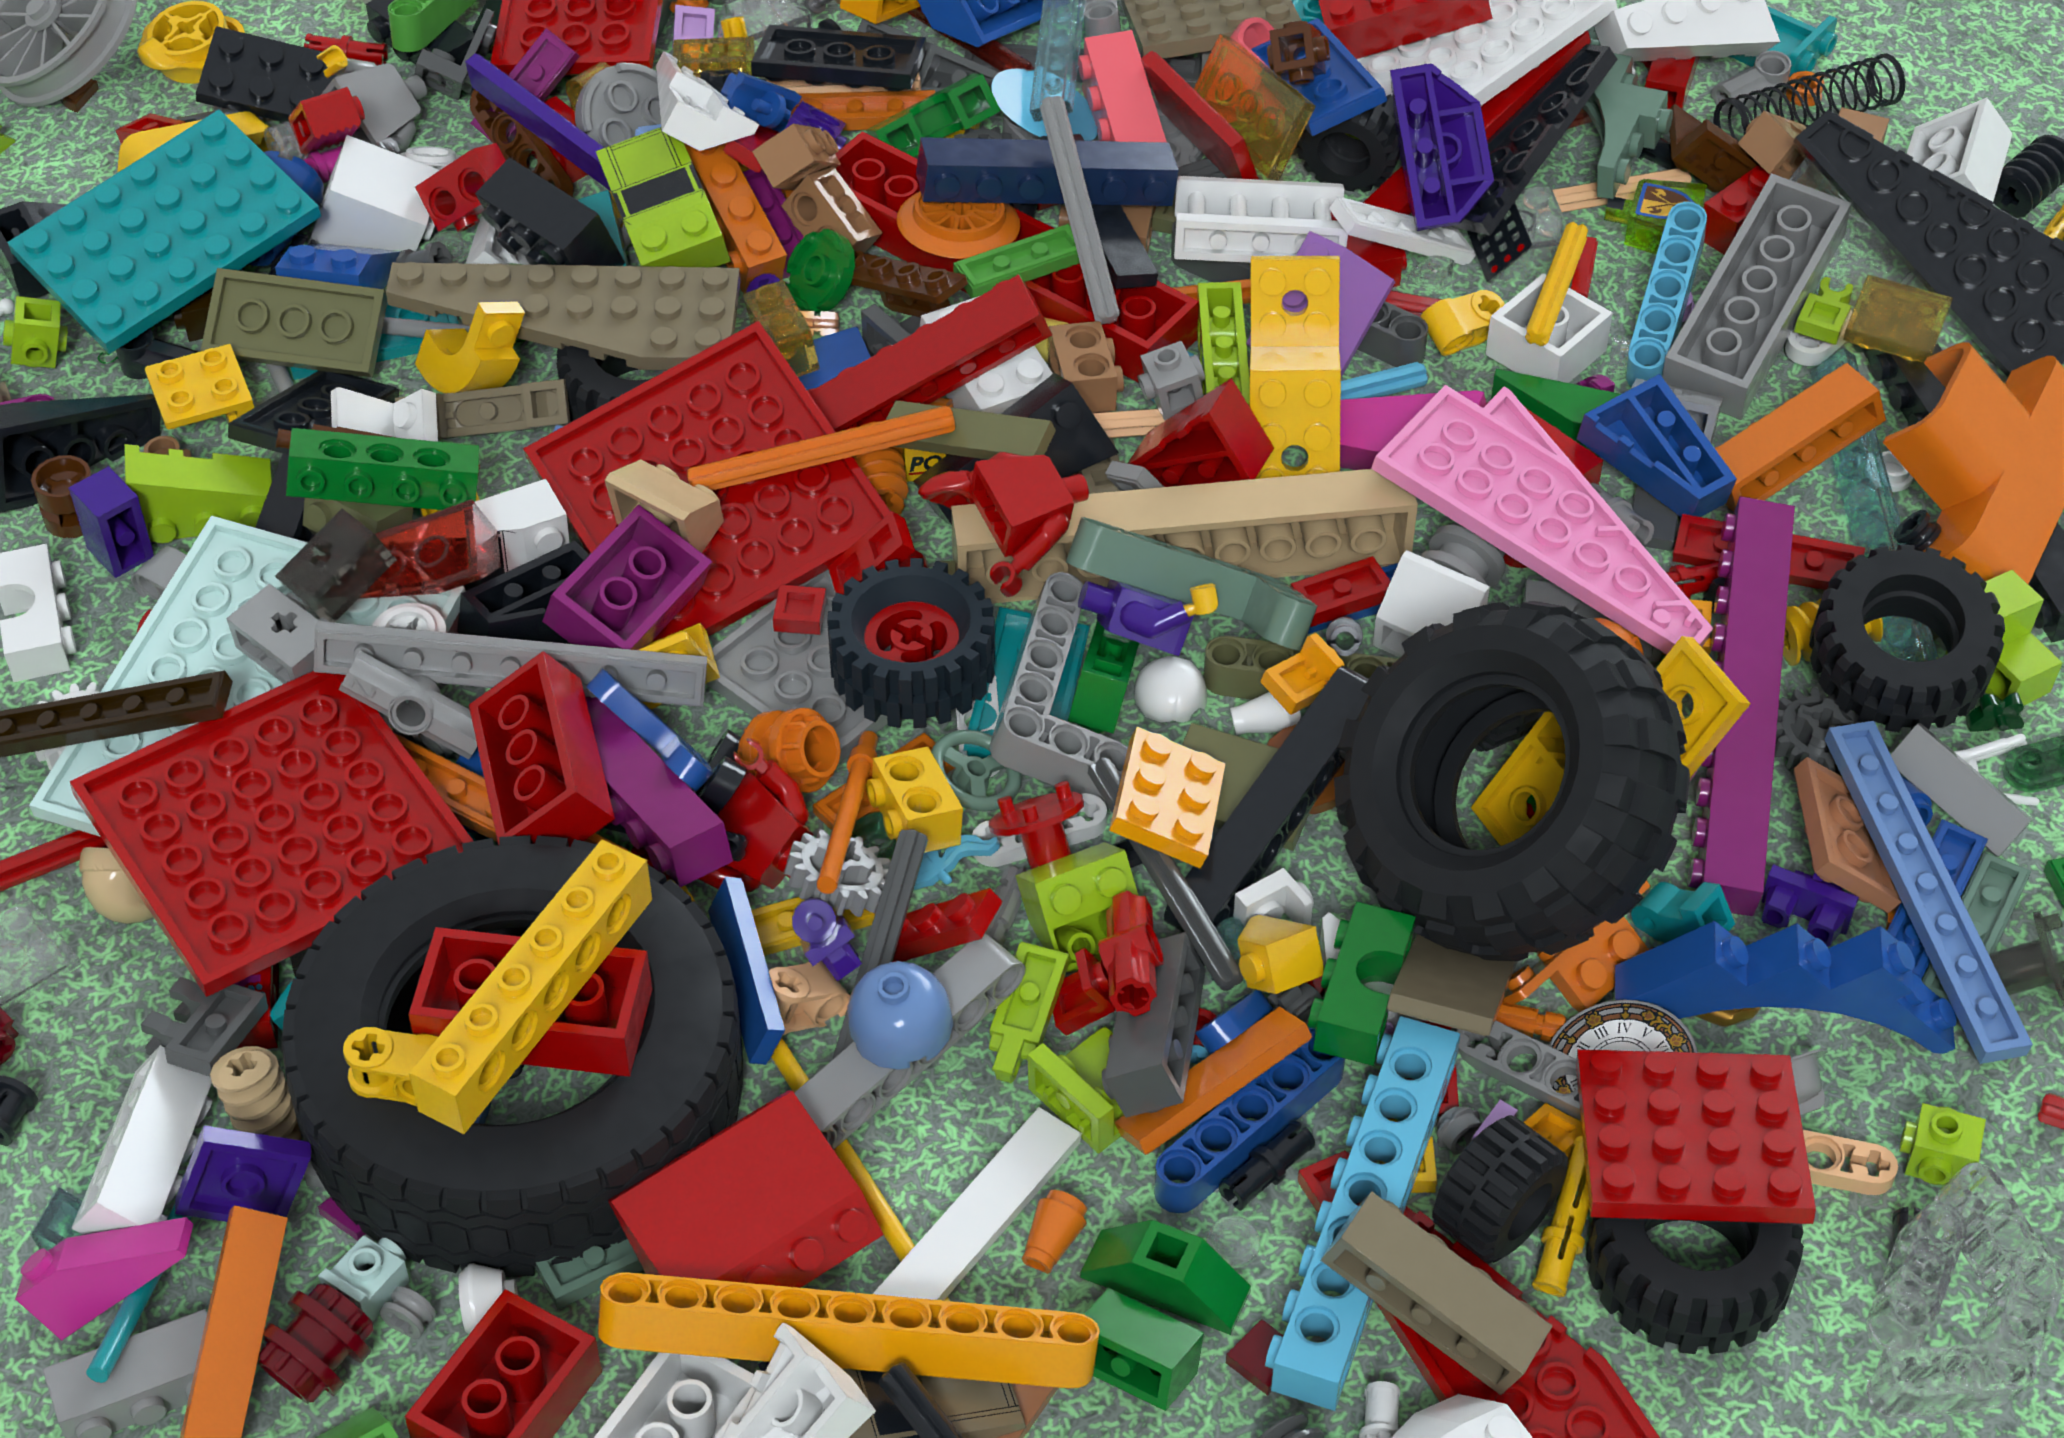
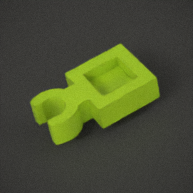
M1824 277L1820 282L1818 295L1809 293L1798 316L1794 332L1836 345L1849 317L1852 306L1849 303L1853 285L1847 283L1843 291L1836 292L1829 288L1831 278Z

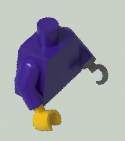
M1110 579L1107 587L1086 581L1079 595L1078 608L1097 613L1098 622L1110 633L1179 656L1194 615H1205L1214 612L1218 606V597L1213 583L1190 588L1192 603L1186 604L1181 602V600L1178 601Z

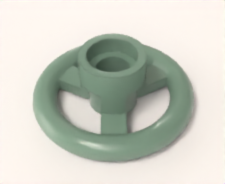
M976 730L950 732L935 743L931 752L962 807L975 811L1000 809L997 802L998 799L1011 796L1013 800L1020 790L1022 775L1020 772L999 764L992 755L983 759L976 756L968 757L952 748L960 744H972L990 751L992 736ZM943 761L955 767L950 778L945 773ZM1005 768L1007 783L1004 789L996 795L986 797V790L989 785L988 780L992 772Z

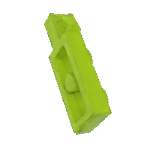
M1025 942L1019 943L1015 957L1026 967L1025 975L1018 988L997 1007L989 1030L991 1036L989 1050L998 1052L992 1068L997 1080L1012 1083L1016 1079L1023 1059L1028 1060L1027 1054L1043 1043L1070 963L1068 953Z

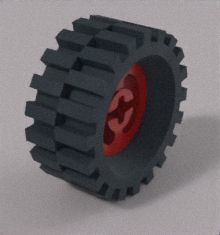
M910 558V567H899L898 559L885 561V571L878 573L874 566L862 570L861 583L851 577L843 584L844 595L840 593L835 594L831 601L832 611H828L827 617L831 678H834V688L838 695L845 694L846 705L853 711L864 705V718L875 723L880 715L887 716L888 726L901 728L902 719H913V728L927 727L926 718L936 716L939 725L951 721V710L956 708L964 715L972 709V697L981 701L986 695L987 683H992L995 674V616H993L991 599H985V589L977 581L969 586L968 573L958 569L953 575L948 574V564L940 561H935L933 568H925L923 566V558ZM891 645L890 651H884L887 647ZM935 650H941L937 655L934 656Z

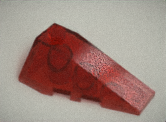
M471 499L303 559L304 597L310 602L440 594L482 579L501 567L498 533L496 528Z

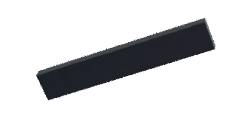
M1073 134L1075 141H1084L1081 134ZM1041 136V140H1048V137ZM1092 205L1110 278L1115 289L1156 286L1158 271L1121 205Z

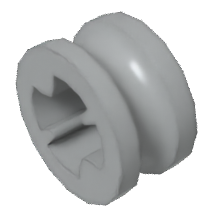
M396 1287L391 1294L393 1302L384 1303L379 1311L380 1316L390 1328L413 1339H419L425 1331L423 1323H431L436 1315L435 1309L429 1301L416 1291L407 1287Z

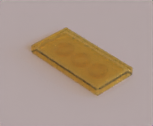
M1219 34L1195 84L1194 90L1244 138L1254 167L1267 178L1279 181L1316 105L1231 37Z

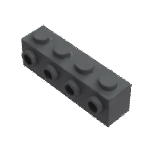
M1186 932L1158 939L1163 953L1164 965L1156 967L1157 997L1152 1000L1150 1011L1134 1017L1130 1013L1124 1011L1117 1012L1115 1010L1116 1020L1113 1035L1109 1037V1055L1106 1068L1102 1071V1083L1107 1096L1110 1099L1116 1100L1126 1118L1146 1112L1154 1113L1184 1101L1206 972Z

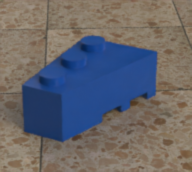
M1660 374L1584 414L1576 439L1681 518L1682 514L1702 517L1727 503L1737 478Z

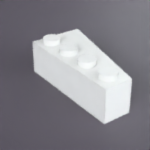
M1644 0L1615 9L1602 19L1601 22L1594 25L1601 46L1610 47L1615 54L1632 56L1633 61H1654L1658 58H1676V60L1691 59L1695 56L1721 58L1740 54L1758 56L1780 42L1765 0Z

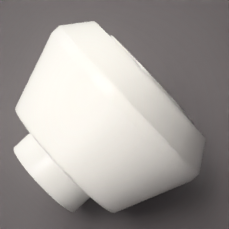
M474 1263L469 1264L459 1273V1302L465 1332L471 1333L505 1289L518 1295L515 1279L506 1280L503 1270Z

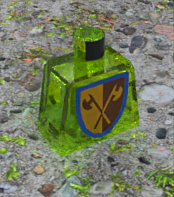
M1651 179L1640 180L1634 200L1619 197L1608 198L1604 220L1627 225L1624 245L1656 255L1671 208L1682 202H1693L1703 208L1707 185Z

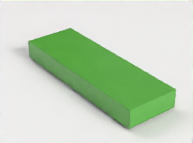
M1066 224L954 262L953 269L954 273L966 276L968 284L963 288L971 298H975L992 290L999 282L1009 280L1018 274L1024 282L1079 264L1080 261L1071 226Z

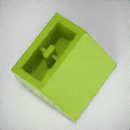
M1106 842L1015 875L1030 925L1043 947L1069 954L1070 963L1067 972L1078 970L1075 952L1083 948L1088 950L1099 961L1102 960L1098 942L1107 938L1106 910L1112 905V897L1125 891L1138 895L1126 851Z

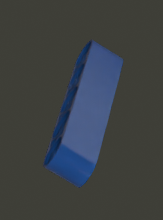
M1309 1029L1312 1038L1221 1102L1162 1152L1156 1163L1154 1187L1155 1199L1161 1208L1168 1212L1179 1214L1189 1212L1197 1207L1219 1188V1184L1223 1180L1228 1179L1249 1161V1153L1259 1145L1266 1146L1285 1130L1288 1124L1298 1120L1343 1079L1345 1059L1313 1050L1316 1029ZM1246 1118H1253V1119H1257V1120L1251 1121V1120H1246ZM1208 1149H1219L1222 1151L1214 1152ZM1172 1180H1183L1185 1183H1175Z

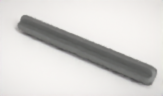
M908 829L899 832L854 987L867 972L881 964L893 961L928 842L927 836L916 830ZM847 1011L833 1059L854 1042L850 1035Z

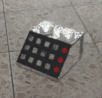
M1549 185L1524 188L1491 236L1467 230L1465 232L1472 249L1475 251V258L1487 286L1535 280L1543 273L1547 275L1567 223Z

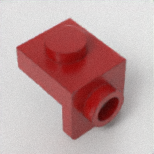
M1085 948L1075 952L1078 971L1064 978L1053 1010L1055 1026L1066 1036L1115 1011L1109 999L1108 973L1103 962L1095 958Z

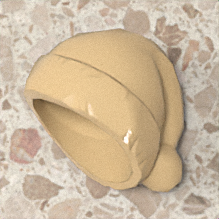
M83 848L79 862V870L82 873V885L86 898L96 912L113 922L124 924L141 923L153 918V915L109 848Z

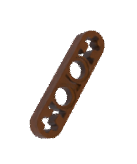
M474 89L470 98V110L492 143H497L505 160L510 157L527 168V157L534 151L537 155V164L532 172L549 183L555 184L554 186L573 197L574 189L571 179L544 141ZM511 122H514L516 136L509 143L506 138V129Z

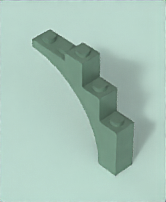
M1593 26L1587 30L1590 35V44L1601 46ZM1615 53L1614 55L1618 60L1583 107L1597 128L1601 138L1603 150L1597 165V197L1614 199L1620 184H1627L1631 173L1633 157L1639 158L1643 147L1655 149L1661 135L1668 134L1673 119V110L1667 109L1668 91L1637 86L1638 76L1632 74L1633 57Z

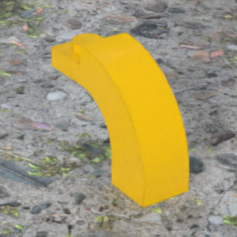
M480 302L477 305L468 333L465 328L426 329L415 365L424 379L434 389L442 393H458L503 387L512 377L520 361L513 346L525 312L518 302Z

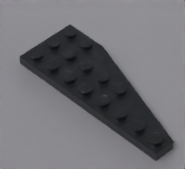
M1827 110L1795 137L1794 143L1837 191L1848 202L1852 203L1851 206L2007 377H2009L2012 370L2045 356H2054L2061 365L2064 364V241L2057 237L2053 239L2033 228L2034 225L2021 217L2019 219L1994 206V202L1941 172L1935 169L1931 171L1913 161L1914 157L1901 150L1897 152L1874 139L1873 134L1830 110Z

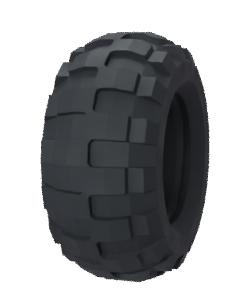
M1538 601L1522 602L1521 607H1509L1503 602L1462 610V612L1453 613V623L1446 626L1441 623L1431 624L1429 627L1425 626L1402 642L1405 653L1391 667L1384 665L1381 667L1379 665L1361 689V691L1369 696L1357 720L1346 719L1338 745L1339 753L1345 759L1344 774L1334 778L1337 817L1340 824L1348 827L1349 831L1343 835L1346 842L1345 848L1362 884L1376 892V898L1381 908L1416 916L1414 933L1446 949L1478 956L1484 960L1520 961L1528 958L1529 952L1538 951L1553 955L1588 941L1589 938L1595 936L1593 928L1602 922L1607 921L1611 924L1618 922L1644 898L1638 891L1654 869L1664 871L1677 845L1676 838L1671 835L1677 813H1686L1690 772L1689 768L1684 766L1680 760V755L1686 752L1684 744H1687L1686 734L1676 702L1671 700L1662 688L1663 684L1660 673L1638 649L1594 618L1580 616L1565 606ZM1531 712H1552L1561 728L1566 756L1563 779L1552 806L1529 832L1515 841L1496 848L1471 850L1461 833L1456 810L1458 783L1470 754L1491 730L1503 722L1518 715Z

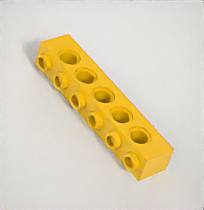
M601 839L409 1072L418 1112L462 1134L467 1132L652 901L646 859Z

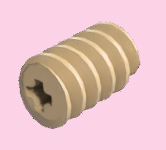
M258 1046L238 1048L220 1057L213 1065L210 1077L213 1086L217 1088L219 1099L224 1104L226 1114L230 1116L233 1128L237 1131L302 1140L285 1075L280 1069L277 1057L270 1050Z

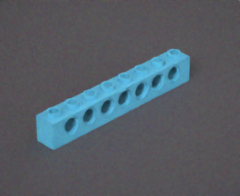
M1403 1016L1399 1017L1393 1035L1384 1033L1376 1063L1382 1065L1378 1076L1369 1074L1362 1095L1361 1104L1367 1105L1363 1117L1354 1115L1346 1140V1146L1352 1147L1349 1158L1347 1160L1339 1157L1333 1172L1330 1188L1337 1191L1332 1203L1323 1200L1317 1216L1315 1232L1321 1233L1316 1246L1307 1244L1302 1256L1298 1276L1304 1277L1300 1291L1290 1290L1284 1306L1282 1321L1288 1322L1283 1337L1275 1334L1269 1346L1265 1367L1273 1369L1271 1391L1329 1410H1336L1374 1300L1320 1260L1351 1213L1358 1207L1356 1204L1361 1203L1371 1191L1383 1200L1395 1204L1404 1215L1456 1065L1461 1033ZM1388 1119H1397V1120H1400V1121H1399V1122H1394V1121H1390V1120H1388ZM1372 1161H1383L1386 1164H1377ZM1335 1291L1340 1293L1341 1295L1332 1297L1325 1295L1322 1292ZM1319 1336L1326 1341L1317 1343L1307 1340L1306 1337Z

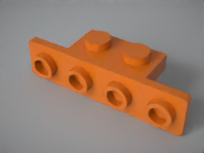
M1647 880L1638 891L1641 895L1651 887ZM1625 917L1613 924L1604 921L1593 928L1595 936L1589 938L1586 942L1553 955L1538 951L1537 956L1540 958V961L1533 968L1526 965L1512 974L1503 1002L1513 1005L1526 999L1550 977L1572 1008L1581 1012L1594 1006L1615 987V965L1644 953L1649 948Z

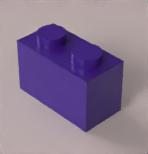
M109 466L69 487L86 547L114 578L130 571L154 556L138 496Z

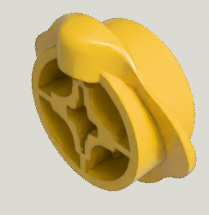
M205 1L182 2L159 13L144 28L137 53L144 65L160 70L169 79L180 83L195 84L199 83L216 26L245 33V30L238 20L224 16L222 11L214 4Z

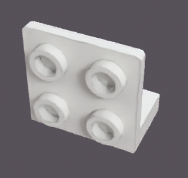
M341 387L331 391L333 428L338 426L398 438L438 442L436 393L420 389L395 403H390Z

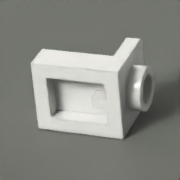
M1282 868L1235 894L1233 922L1243 931L1247 922L1253 916L1263 915L1281 919L1283 913H1285L1293 922L1311 925L1312 908L1314 906L1313 897L1305 884L1300 881L1296 882Z

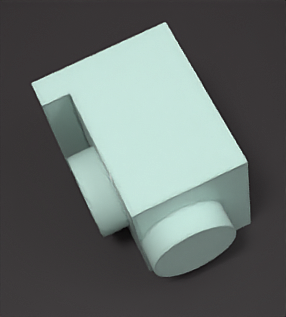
M364 1235L331 1270L325 1268L318 1275L320 1284H328L360 1308L372 1322L380 1315L379 1311L384 1303L392 1302L391 1294L395 1288L405 1287L410 1282L405 1265L406 1256L401 1248L388 1238H381L375 1243Z

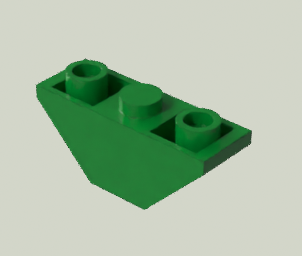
M1153 1219L1101 1230L1080 1272V1278L1105 1288H1111L1126 1296L1231 1335L1251 1292V1285L1203 1238Z

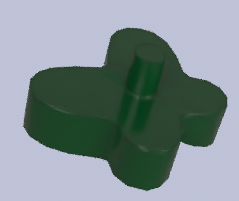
M2016 692L2008 695L2003 700H1999L1992 694H1985L1979 699L1980 706L1971 711L1966 717L1970 732L1989 731L1995 727H1998L2000 731L2022 729L2024 721L2021 711H2023L2024 705L2019 693Z

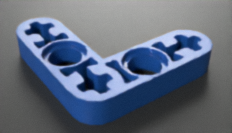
M602 668L586 686L602 703L658 751L663 762L693 790L697 792L714 774L709 763L691 745L606 670Z

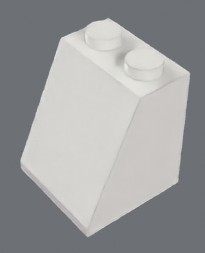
M346 135L323 194L322 204L319 208L322 217L315 220L308 244L314 239L317 244L399 251L411 249L416 251L421 239L430 240L435 225L415 186L438 172L439 169Z

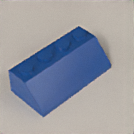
M918 0L921 10L927 17L932 29L975 47H981L1072 7L1069 0Z

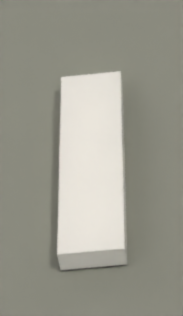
M1336 197L1329 207V210L1347 235L1461 265L1471 263L1476 256L1475 251L1457 228L1446 226L1417 231L1413 216L1343 197Z

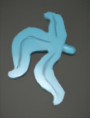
M961 835V845L947 848L942 857L940 854L941 849L924 853L914 890L933 886L939 880L946 885L950 884L952 878L948 873L955 869L960 859L968 856H991L998 851L1000 847L997 837H993L990 840H982L976 835Z

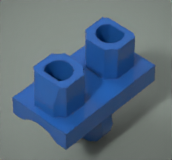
M740 71L738 75L730 73L721 90V94L729 100L727 104L730 109H733L735 106L745 113V117L756 121L761 126L778 132L786 128L791 111L799 104L802 98L795 91Z

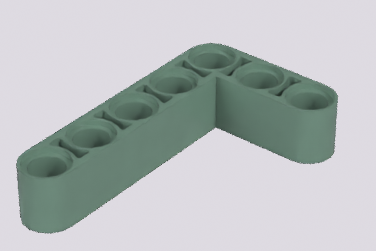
M1081 517L1066 559V563L1081 570L1168 598L1181 600V602L1187 604L1192 603L1190 588L1213 583L1218 597V606L1214 612L1241 620L1263 638L1299 651L1303 647L1317 609V605L1287 583L1273 577L1086 517Z

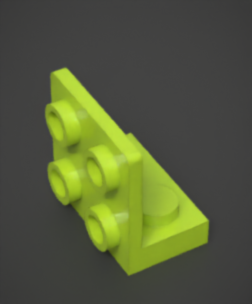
M1106 1027L1100 1028L1065 1056L1062 1054L1057 1056L1044 1043L1027 1054L1028 1089L1063 1122L1081 1132V1138L1098 1154L1121 1137L1114 1122L1124 1116L1116 1100L1110 1099L1107 1096L1102 1083V1071L1106 1068L1109 1055V1037L1113 1035V1032Z

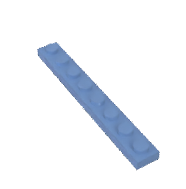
M1868 721L1830 727L1824 740L1979 1064L2027 1056L2033 1044L1875 722Z

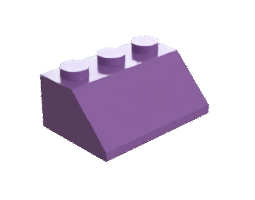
M1309 231L1296 256H1340L1339 353L1342 378L1393 288L1395 281L1346 247ZM1299 290L1287 292L1282 299L1284 308L1290 312H1300L1308 303L1307 296ZM1250 335L1249 339H1248L1247 342H1246L1247 346H1248L1250 349H1251V335Z

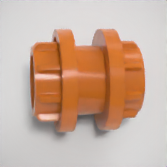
M810 708L767 711L758 714L744 729V734L739 741L737 750L742 760L752 761L757 757L758 751L746 739L754 738L759 741L763 749V758L767 761L774 760L799 784L802 793L815 792L821 789L830 777L834 775L841 754L840 742L835 728L827 723L821 714ZM755 769L746 771V773L749 771L756 776L757 771Z

